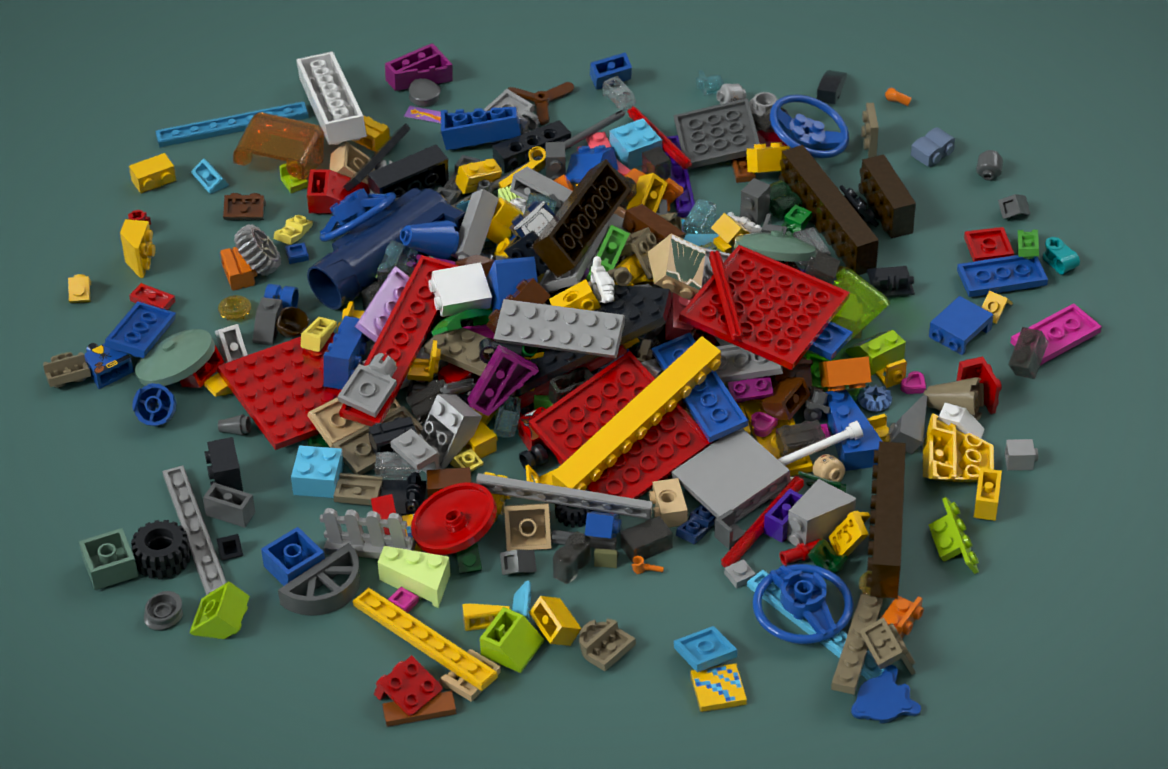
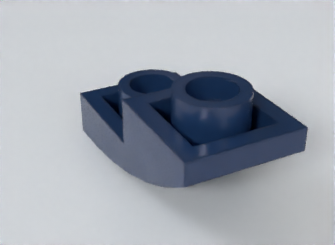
M700 505L690 512L689 520L677 528L676 536L696 544L715 524L716 517L707 508Z

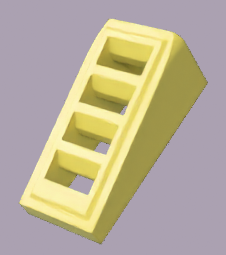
M323 317L316 318L301 333V347L319 352L336 328L337 321Z

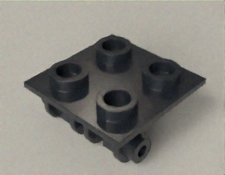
M907 266L867 269L874 298L914 295L912 286L914 278L909 275Z
M412 472L408 476V480H383L381 496L393 495L397 514H415L420 505L425 501L427 481H422L418 472Z

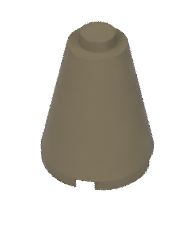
M976 377L929 386L927 390H924L923 394L927 396V406L940 411L945 403L966 408L976 420H980L982 413L978 412L979 407L984 406V385L979 383L982 379Z

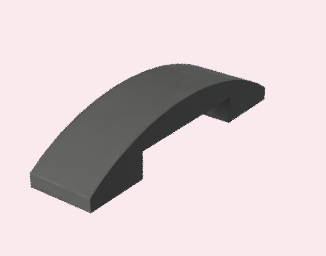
M462 155L455 164L454 174L444 188L439 187L437 189V192L450 205L457 203L464 195L455 182L459 166L480 162V159Z

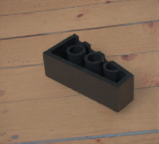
M437 144L368 173L369 188L374 194L393 192L396 194V198L401 197L413 188L433 190L438 185L444 187L449 181L448 158Z

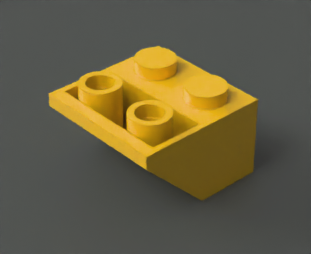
M125 219L120 231L125 262L140 278H144L146 270L150 269L151 257L155 256L156 251L155 245L152 244L153 231L150 230L149 221Z

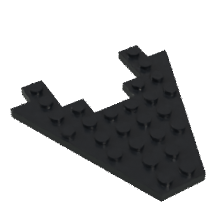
M615 285L614 301L609 303L601 302L599 303L601 307L594 311L620 314L626 317L619 345L621 346L665 324L673 295L670 289ZM561 288L554 293H549L551 296L545 301V303L547 305H550V298L554 297L560 292L567 290L568 288ZM545 349L543 357L529 359V361L537 365L539 372L532 375L517 391L520 395L599 356Z

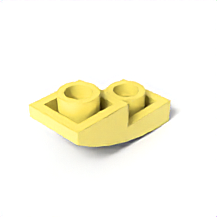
M295 215L286 220L285 227L274 232V239L291 245L309 231L313 226V222L307 220L305 216Z
M464 446L453 457L450 464L454 468L470 467L472 472L483 466V461L471 448L467 449Z

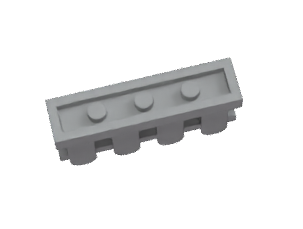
M326 508L323 515H320L319 518L320 522L325 523L326 527L324 537L327 540L324 552L328 555H331L347 543L352 545L358 557L378 559L384 546L414 551L416 546L414 538L406 536L407 521H403L402 517L397 513L389 514L387 520L381 519L380 515L374 511L368 512L366 518H360L355 510H347L345 516H338L336 510ZM341 524H346L348 532L342 531ZM362 526H367L369 533H363ZM383 527L389 528L390 535H385Z

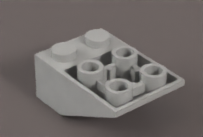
M437 394L420 433L431 447L434 446L438 450L440 455L439 466L441 469H445L453 460V457L474 436L482 418L479 413L455 394Z

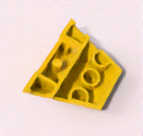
M932 413L923 443V477L948 482L968 483L978 482L980 468L994 470V446L971 433H962L956 429V425L952 423L947 425L938 420L939 416Z

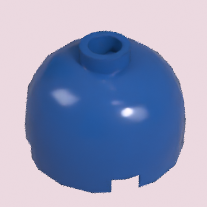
M150 383L136 392L132 408L140 422L149 426H160L173 418L177 403L175 396L167 387L161 384Z

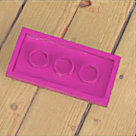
M1073 303L1011 336L1010 343L1033 363L1040 366L1101 333L1102 326Z

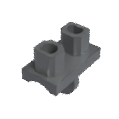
M810 386L809 391L811 395L804 402L806 407L803 410V416L806 421L815 423L820 420L822 411L829 413L830 407L826 404L828 394L823 392L824 390L821 388Z

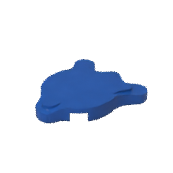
M890 664L885 667L882 675L871 678L861 685L851 713L857 719L869 720L871 718L880 721L879 723H887L901 715L918 716L921 706L910 699V687L907 684L897 685L895 683L898 669Z

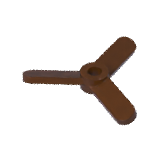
M565 82L547 91H538L536 93L515 87H509L508 90L521 98L534 101L539 124L545 125L550 121L549 102L572 93L574 85L571 82Z

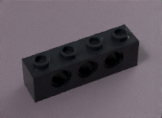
M558 120L493 145V159L505 174L529 162V151L533 147L539 146L546 151V142H565L571 138V132Z

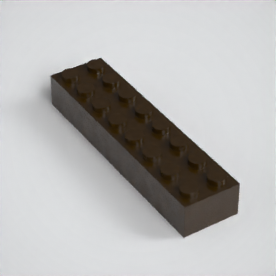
M804 145L782 151V159L780 160L781 175H779L781 185L786 187L789 195L796 200L798 206L812 212L809 221L814 223L817 231L826 239L827 244L831 245L835 250L837 257L842 259L847 270H850L856 277L867 273V269L877 268L879 239Z
M607 159L586 173L531 246L557 278L578 264L631 190Z
M879 441V450H874L873 463H877V465H873L871 494L875 495L871 496L870 509L875 510L870 511V524H874V526L870 525L869 540L873 541H869L868 555H872V557H868L867 571H871V574L867 573L866 587H870V597L898 599L906 443Z

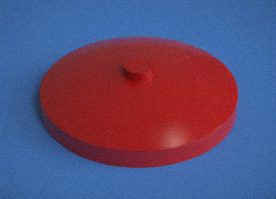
M458 483L445 487L427 498L417 509L411 522L412 536L417 545L423 551L430 554L446 555L464 550L479 541L489 531L497 514L496 502L490 491L480 484Z

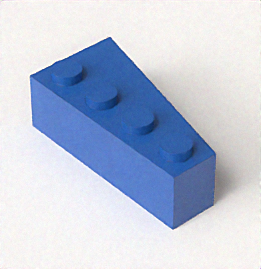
M344 316L338 328V334L335 333L333 343H330L328 346L329 352L324 353L325 387L342 390L357 366L361 364V355H365L367 349L366 342L371 339L355 327L360 318Z

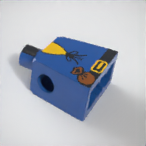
M91 343L87 346V352L84 355L85 361L98 389L134 372L131 357L127 353L105 347V343L100 346L96 343Z

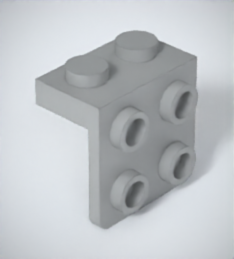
M412 429L390 441L391 448L417 471L422 469L427 474V470L441 469L439 466L440 455L438 450L434 446L431 447L422 435H418Z

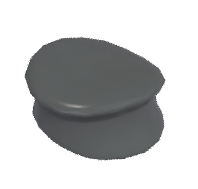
M417 79L410 84L409 99L417 106H432L439 100L441 90L436 83L429 79Z
M163 591L151 597L145 604V624L153 630H163L175 625L183 616L181 608L182 599L175 592Z

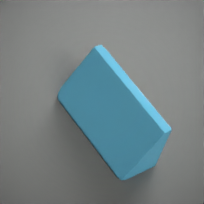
M203 159L191 171L210 194L229 186V183L206 159Z
M525 581L514 594L512 611L524 615L529 621L531 582Z

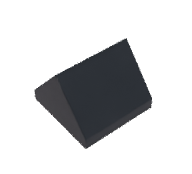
M239 534L216 539L221 561L243 556Z

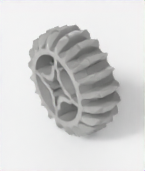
M253 224L243 226L237 231L238 233L234 235L235 246L238 248L242 258L252 269H255L257 273L263 276H268L278 269L282 261L280 253L264 231H261L259 227Z

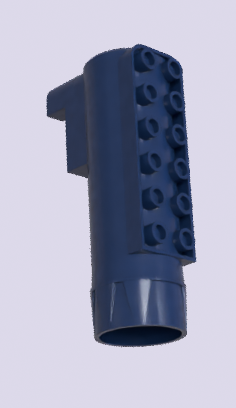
M413 188L379 214L332 243L333 252L328 253L307 271L310 288L322 304L330 309L337 310L349 303V301L357 298L362 292L389 274L395 266L399 267L407 260H415L417 262V255L429 257L427 254L403 245L400 239V232L406 225L448 220L456 224L454 226L455 231L459 232L466 212L450 205L435 190L424 189L422 191Z

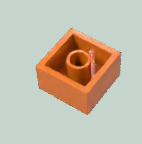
M869 356L819 362L821 386L828 387V391L845 390L844 385H849V388L866 387V383L872 382Z

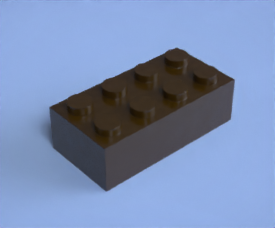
M883 154L862 159V168H860L861 182L858 185L859 191L866 198L868 206L873 209L877 216L876 219H879L882 223L883 230L889 234L891 239L912 234L916 203L886 156Z

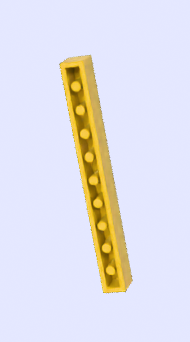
M704 337L699 338L552 473L553 485L585 491L592 481L595 482L600 478L602 472L607 467L610 468L616 463L617 458L622 453H627L636 440L642 439L649 428L653 425L656 426L661 421L663 415L671 412L682 398L689 396L697 384L700 385L704 382L706 376L711 371L719 368L721 364V351Z

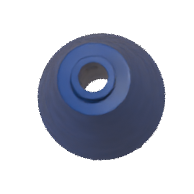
M446 220L406 225L400 232V239L403 245L434 258L451 260L452 258L449 257L451 254H455L458 248L459 232L455 231L454 226L456 224L454 222Z

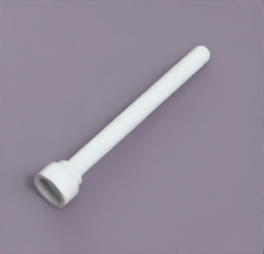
M854 421L848 424L849 426L845 428L846 430L781 457L778 460L785 466L848 438L850 440H857L864 437L863 431L858 421Z

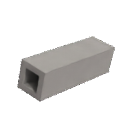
M485 189L472 193L459 231L457 251L455 254H451L458 261L481 254L499 200L498 197Z

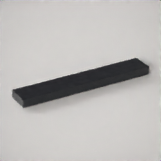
M405 123L394 132L343 187L347 191H351L407 134L410 127Z

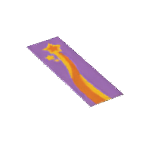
M409 106L404 117L441 123V112Z

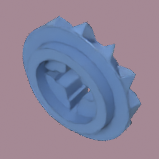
M875 384L874 387L867 385L866 388H861L858 394V402L869 411H882L891 405L892 396L890 390H886L885 386L877 387ZM873 395H877L876 401H874Z

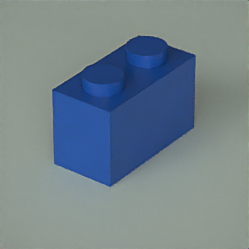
M626 52L590 63V76L596 90L631 79L632 66Z
M599 511L587 513L586 536L611 539L616 537L618 532H621L622 519H619V514Z

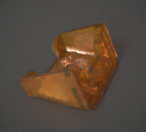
M257 113L251 118L234 150L233 163L248 165L252 161L253 154L287 162V171L291 176L304 180L310 174V170H315L323 162L324 132L321 127L315 124L267 113Z

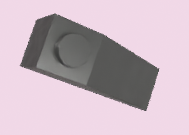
M923 395L889 428V442L906 443L905 452L910 454L923 442L927 405L926 395Z

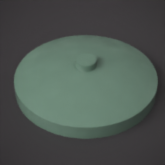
M772 230L771 233L740 235L735 238L734 243L735 249L738 245H741L777 261H809L814 259L816 254V247L812 244L784 235L782 231Z
M190 329L175 333L156 343L144 358L139 359L135 367V374L144 386L150 383L163 386L176 383L199 370L210 359L215 350V342L210 333L202 329Z

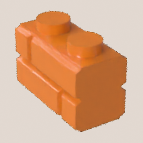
M233 247V249L221 250V262L231 290L254 286V277H257V272L242 258L238 248Z

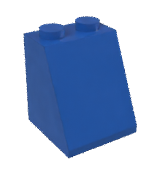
M534 257L494 260L486 278L492 295L491 306L493 311L501 309L503 299L509 294L513 295L517 291L516 286L523 279L534 278L537 281Z

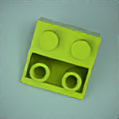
M503 607L480 637L481 655L485 658L521 673L543 644L544 638L524 615Z

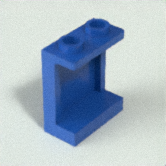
M958 296L930 322L929 337L963 355L967 343L980 331L988 333L992 329L993 314Z

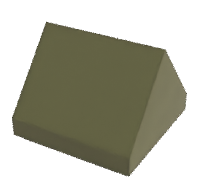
M596 548L594 551V567L617 568L619 552L617 550Z

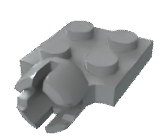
M508 89L484 109L485 111H490L492 108L516 107L521 125V133L523 134L530 132L528 128L531 130L537 129L540 123L538 116L532 113L535 110L534 105Z
M378 353L369 365L363 366L359 364L337 396L338 401L376 418L397 386V381L391 378L397 370L396 362L389 356L383 361L382 358L385 354Z

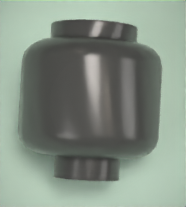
M987 150L981 153L977 161V173L985 180L999 177L1002 172L1003 158L994 150Z

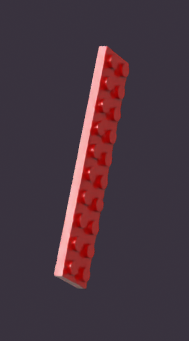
M421 255L363 365H369L378 353L385 354L382 358L383 361L387 356L391 357L396 362L397 367L391 378L397 381V386L376 418L344 403L339 411L340 417L368 426H373L380 422L383 423L440 310L435 308V294L429 289L432 271L458 267V265Z

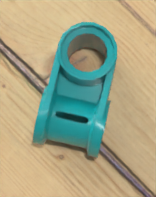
M1057 237L1046 239V251L1043 252L1042 257L1057 273L1064 274L1080 265L1078 254L1070 249L1061 239Z

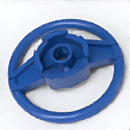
M788 95L778 99L771 108V125L777 136L790 148L804 145L812 157L823 159L838 156L847 148L849 143L847 125L842 117L826 103L810 96ZM792 102L810 104L827 113L837 123L841 132L824 131V124L822 122L814 121L802 114H797L795 118H792L780 108ZM819 148H820V149L834 148V149H832V150H827V151H820V150H819Z
M364 188L349 194L340 201V204L335 203L329 208L333 216L324 229L320 231V240L328 242L365 223L390 206L395 201L396 194L393 192L367 194Z
M808 564L782 565L779 569L770 571L758 584L753 596V610L760 625L773 636L797 644H813L834 637L849 623L854 608L851 591L840 577L825 568ZM823 578L832 582L839 589L844 599V611L836 624L826 604V583ZM772 582L781 589L780 600L783 608L790 614H793L794 618L798 620L806 618L816 634L799 635L779 629L767 619L762 609V597Z

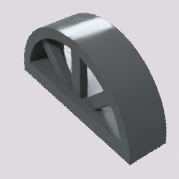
M347 543L278 590L280 605L291 612L302 615H323L346 605L357 593L361 578L358 556L352 545ZM338 574L350 575L348 580L340 587L331 580ZM323 584L332 591L324 595L314 596L315 590Z

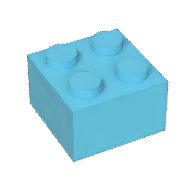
M644 119L610 130V145L614 147L615 155L629 169L662 158V139Z
M299 446L291 475L293 495L334 498L339 474L343 473L344 468L342 449Z

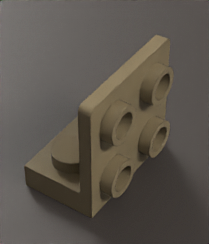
M649 227L629 234L620 256L625 255V257H629L635 253L647 278L652 279L653 275L648 251L654 248L657 243Z
M883 617L860 630L864 641L881 670L902 658L911 675L916 673L912 667L916 663L893 623L888 625Z

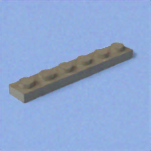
M865 594L860 595L832 680L831 690L855 694L869 649L860 630L878 621L883 598L870 597V595Z

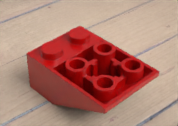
M310 170L307 190L309 213H332L329 208L335 203L340 204V201L349 194L363 188L367 194H370L368 184L360 182L351 191H347L343 186L351 177L332 170Z

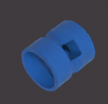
M268 284L264 297L282 300L283 309L286 307L297 308L299 290L298 287L285 286L282 288L281 285Z

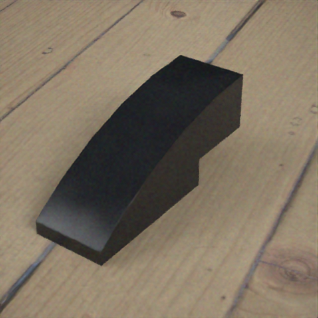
M827 70L818 86L817 99L824 103L835 104L837 98L839 99L847 73Z

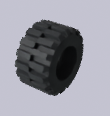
M155 520L154 523H146L145 527L141 526L138 532L134 533L131 540L137 570L141 571V574L144 576L148 575L151 579L158 577V579H163V577L171 578L174 574H180L181 569L185 570L187 563L190 562L191 554L187 533L184 531V528L181 525L178 526L174 521L169 523V520H164L163 522Z

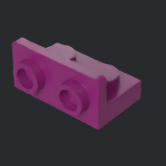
M770 376L728 382L729 392L737 403L755 399L763 400L766 397L773 396Z

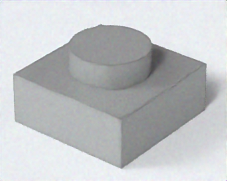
M744 559L724 569V574L736 589L747 584V581L756 575Z

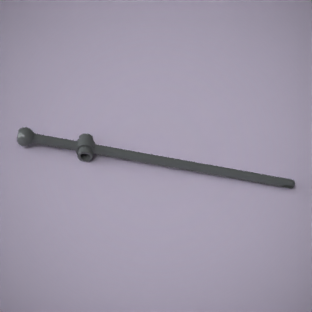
M619 110L566 140L565 150L625 116V112ZM538 156L534 160L539 161L542 157ZM524 165L492 183L488 180H481L478 183L477 191L485 189L493 194V191L499 188L500 181ZM471 195L453 204L452 206L456 207L457 204H459L461 201H465L466 199L470 198Z

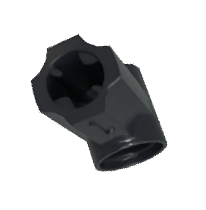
M485 338L479 343V356L481 361L486 364L490 361L498 345L521 356L522 345L496 342L491 338ZM487 348L494 350L491 353L484 352V350Z

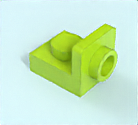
M297 160L280 165L281 181L290 193L308 188V181L301 173Z

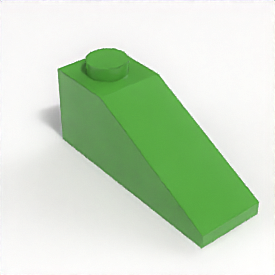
M613 225L610 226L596 255L601 258V265L604 266L606 271L614 269L630 234ZM591 267L585 278L587 281H591Z

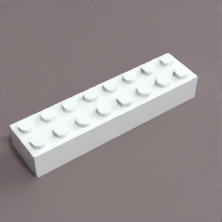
M328 52L296 59L300 81L328 144L338 145L344 141L359 140L362 137H366L363 114L334 53Z

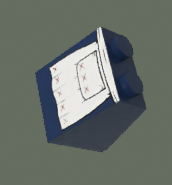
M533 201L527 206V212L523 215H517L511 221L513 224L509 228L515 237L519 236L522 238L532 230L538 236L542 233L555 216L544 201Z

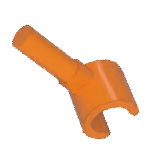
M641 556L633 557L634 564H632V569L636 574H641L645 570L663 572L664 567L646 564Z

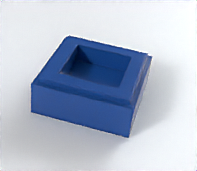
M305 242L285 246L289 264L309 261Z

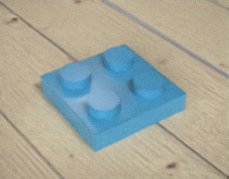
M714 626L674 641V649L696 672L738 657L737 649Z

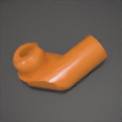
M889 88L885 92V97L888 101L899 102L906 106L911 101V97L894 88Z

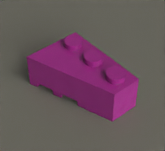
M433 43L385 63V80L395 91L409 89L410 84L414 80L421 78L429 79L436 84L453 81V64Z
M498 345L467 398L469 406L489 416L515 390L520 389L524 382L539 372L537 365Z

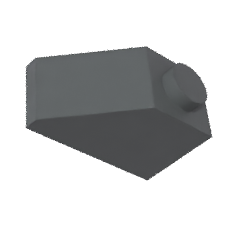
M262 297L256 311L253 343L273 346L279 332L276 327V321L283 309L282 300Z

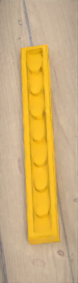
M366 589L353 600L354 607L480 691H483L498 678V673L372 589Z

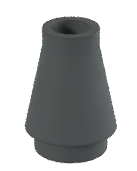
M242 414L219 420L218 430L219 432L244 436L251 431L250 417Z

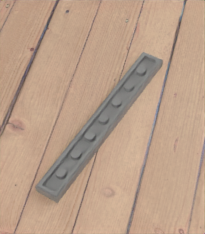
M182 465L164 470L162 473L180 524L187 533L190 552L204 591L208 595L227 582L186 471Z
M480 473L477 474L476 478L477 484L486 487L493 494L651 519L652 501Z

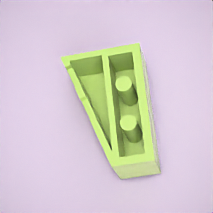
M384 546L378 560L380 581L397 589L403 587L417 595L420 600L424 598L432 602L433 606L439 608L451 575L448 556Z

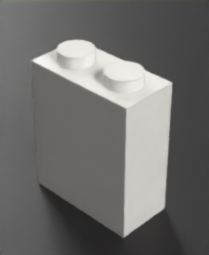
M481 262L432 271L429 289L435 294V308L440 310L441 317L455 315L470 309L490 308L492 295Z

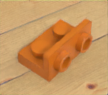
M898 596V599H894L881 618L884 617L888 625L893 623L901 638H903L904 635L910 634L914 621L921 618L924 612L922 607L923 598L918 596L912 602Z

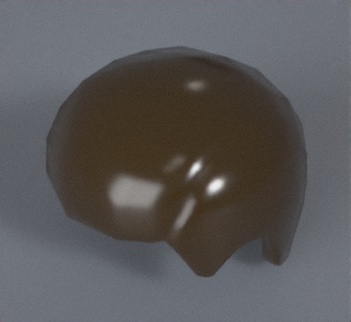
M296 307L282 309L276 321L279 333L291 339L300 337L309 324L307 314Z

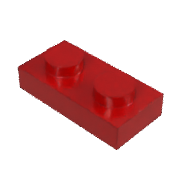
M142 283L129 295L131 302L137 303L138 301L168 310L175 303L174 295Z

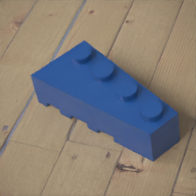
M516 107L492 108L490 111L478 108L473 112H464V109H457L456 113H448V110H441V134L446 150H456L461 147L477 146L488 142L494 143L521 135V125Z
M846 389L826 392L828 394L826 404L830 407V410L825 415L832 436L846 430L845 428L849 426L848 424L854 421H858L864 437L857 440H850L848 438L835 444L839 460L844 464L845 471L871 468L873 465H877V463H873L874 450H879V441H882Z

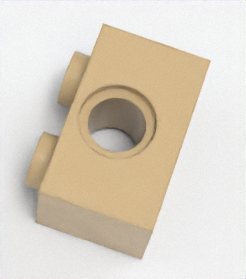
M679 479L652 482V491H649V498L655 504L653 508L655 520H659L661 529L681 526L687 521V507Z

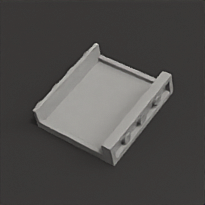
M743 428L713 442L709 447L672 471L673 479L678 478L680 484L716 518L732 509L735 512L734 523L782 491L791 481L790 470Z

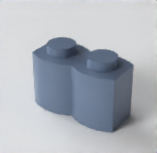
M936 127L912 144L911 156L927 167L939 163L941 158L950 155L954 151L955 138Z

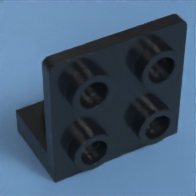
M532 230L522 238L516 236L512 239L504 252L512 259L534 257L538 277L549 268L531 247L539 237Z

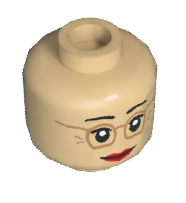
M825 454L815 461L813 474L831 481L840 482L845 475V467L833 455Z

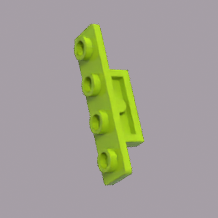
M945 497L942 501L947 515L928 524L939 556L945 562L962 553L966 565L976 574L979 572L976 565L979 561L975 553L970 549L973 546L970 538L964 533L967 530L962 519L958 517L960 510L955 502L951 503Z

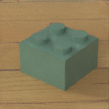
M122 528L79 541L82 558L95 590L138 577L135 558Z

